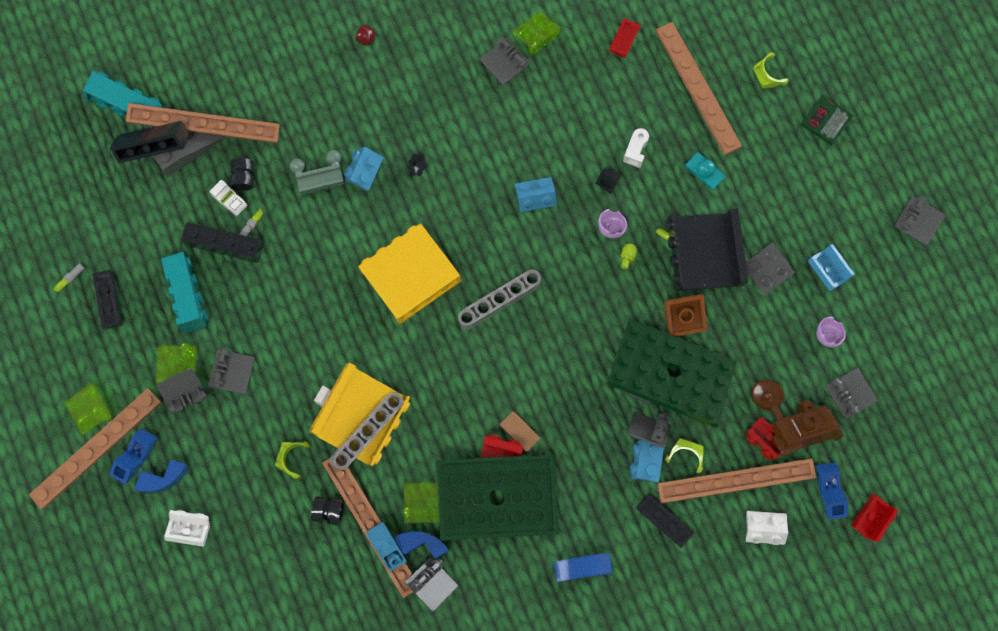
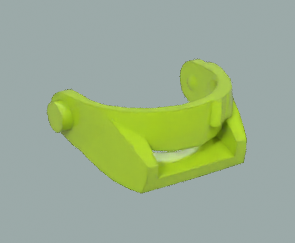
M772 52L767 54L763 60L752 68L762 88L785 86L789 82L788 78L776 80L766 72L765 62L776 56Z
M680 438L670 454L666 455V462L669 463L671 456L676 451L689 449L697 455L699 465L696 473H701L703 469V446Z
M282 442L275 466L294 479L300 478L301 475L290 472L286 467V456L295 447L303 446L310 448L308 442Z

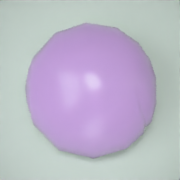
M606 209L600 214L598 220L599 231L605 237L619 238L626 231V218L619 211L612 212L610 209Z
M831 316L824 318L817 326L816 336L819 342L830 348L840 346L845 340L846 334L842 322L835 321L834 317Z

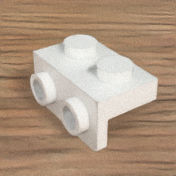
M170 510V520L164 535L165 541L204 547L210 528L209 517L201 513L192 514L182 510Z
M747 511L746 542L784 545L788 536L787 514Z

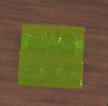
M539 11L512 31V34L528 46L527 49L531 54H536L542 48L541 45L545 47V42L549 44L550 41L559 36L561 27Z
M183 343L181 346H158L156 384L190 368L195 373L197 346H189L187 343Z
M93 382L65 402L82 436L103 420L107 422L112 419V413L109 412L106 402H103L104 398L101 397L98 391L99 388L95 387Z
M404 483V523L439 522L437 483Z

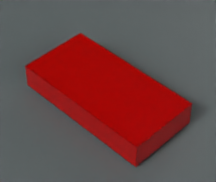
M624 18L609 48V52L626 58L641 25Z

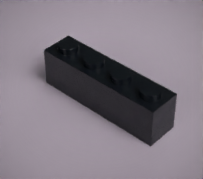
M178 121L117 135L110 150L117 162L123 163L184 149L190 134L183 122Z
M186 222L181 238L185 246L254 263L259 262L263 249L260 239Z

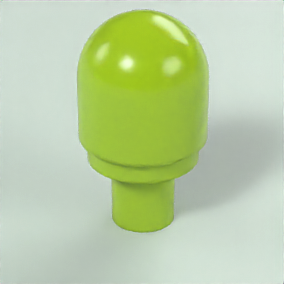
M626 244L622 249L620 259L622 260L621 268L628 269L629 264L635 261L637 247L634 244Z

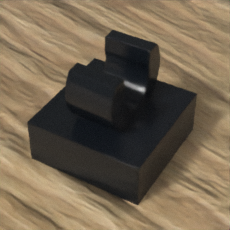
M604 168L595 184L611 194L620 180V175L611 172L612 169Z

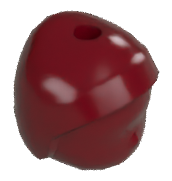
M363 25L359 27L355 40L363 46H369L374 41L376 33L371 27Z

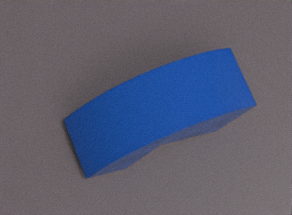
M142 428L132 436L128 450L114 460L109 475L126 485L142 467L158 438Z
M170 460L164 478L141 471L134 490L148 494L169 490L182 480L189 466Z
M835 462L817 465L818 487L828 520L848 517V500L840 487L839 468Z
M407 532L394 537L405 556L425 543L436 560L449 552L448 548L438 538L424 532Z
M609 553L554 562L557 582L612 573Z

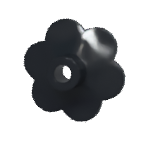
M422 154L411 155L410 160L407 162L410 175H422L423 170L426 168V162Z

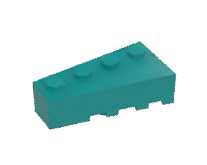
M93 71L83 89L85 101L90 103L94 100L99 107L104 109L111 107V110L120 116L127 114L128 103L162 108V104L156 98H147L143 96L141 91L137 89L131 90L121 81L110 80L102 72L96 73Z
M184 252L161 258L166 280L171 284V286H168V290L172 300L175 301L172 307L177 316V319H175L177 326L184 333L207 327L205 321L208 320L205 309L202 310L200 303H203L200 291L197 292L196 290L198 281L196 275L192 274L190 269L193 267L190 256L187 257Z

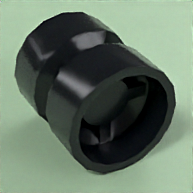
M247 158L232 159L230 161V172L232 173L230 188L240 191L254 189V176L252 175L255 173V161Z
M315 496L311 511V521L318 523L327 521L330 525L339 526L344 501L337 499L328 501L325 497Z

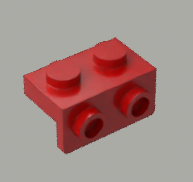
M761 416L745 433L746 439L751 445H757L762 450L761 454L766 459L774 461L780 455V450L772 442L776 434L773 431V427Z
M490 434L489 437L485 436L480 457H520L523 446L520 445L519 441L509 439L507 442L501 440L500 436Z
M871 494L851 524V527L867 540L879 542L890 523L894 521L898 509L889 506L876 494Z

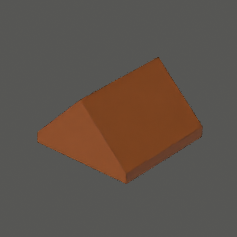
M703 294L665 300L663 313L669 334L681 336L708 331Z

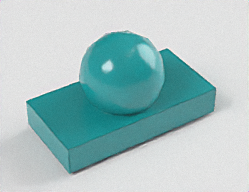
M699 152L685 165V168L712 191L726 177L725 174L715 167L713 161L704 158Z

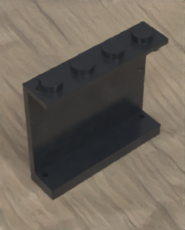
M738 208L730 209L725 214L675 217V212H672L668 216L665 225L670 235L668 246L672 250L670 262L671 266L674 267L673 283L676 285L677 291L742 287L749 282Z

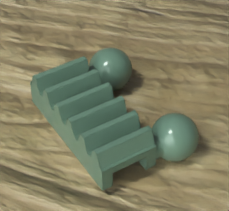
M330 150L326 155L328 163L332 164V166L303 172L305 165L301 159L291 161L290 170L295 173L300 194L306 195L308 192H319L321 189L327 190L329 187L335 188L337 185L342 186L344 184L339 165L341 154L337 150Z

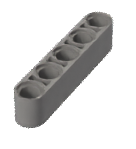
M528 270L463 309L458 315L461 328L465 330L472 329L537 290L541 282L540 273L536 270ZM529 277H535L537 279V282L534 284H530L527 281V279ZM517 286L521 291L515 294L511 291L512 287ZM502 296L505 301L503 303H496L495 298ZM481 306H486L489 309L486 313L478 311ZM464 316H471L472 321L464 323L462 318Z
M397 393L385 395L331 455L330 465L335 469H346L401 408L403 404L402 397ZM390 397L395 398V407H391L388 404ZM378 411L383 414L381 422H378L375 418V414ZM364 426H368L371 431L367 437L362 433ZM352 440L356 441L358 445L355 451L349 448V443ZM338 455L344 457L345 461L342 466L336 464V457Z

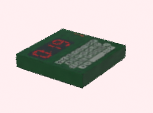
M822 95L801 126L832 146L853 115Z

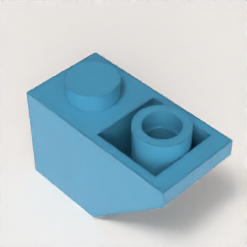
M383 522L366 532L389 572L407 562Z

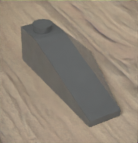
M188 132L190 137L184 149L154 155L153 157L166 176L169 177L227 137Z

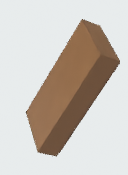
M514 411L499 424L513 440L520 442L526 453L541 439Z

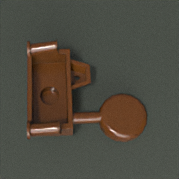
M761 380L753 386L751 398L754 404L763 410H771L777 420L773 427L776 435L773 437L772 442L780 450L781 457L787 456L792 451L831 439L837 441L843 437L841 428L828 406L817 408L809 400H806L798 406L799 414L784 418L779 409L785 396L782 387L770 380Z

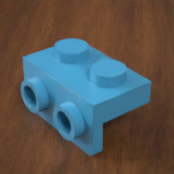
M367 147L356 149L352 154L351 158L353 160L344 172L345 178L343 181L346 183L351 182L368 191L384 157Z
M551 177L515 184L520 212L557 205L556 192Z
M833 244L808 260L829 291L844 284L854 275Z
M643 440L637 441L632 450L634 462L631 463L629 473L632 474L631 479L658 483L664 448L654 446Z

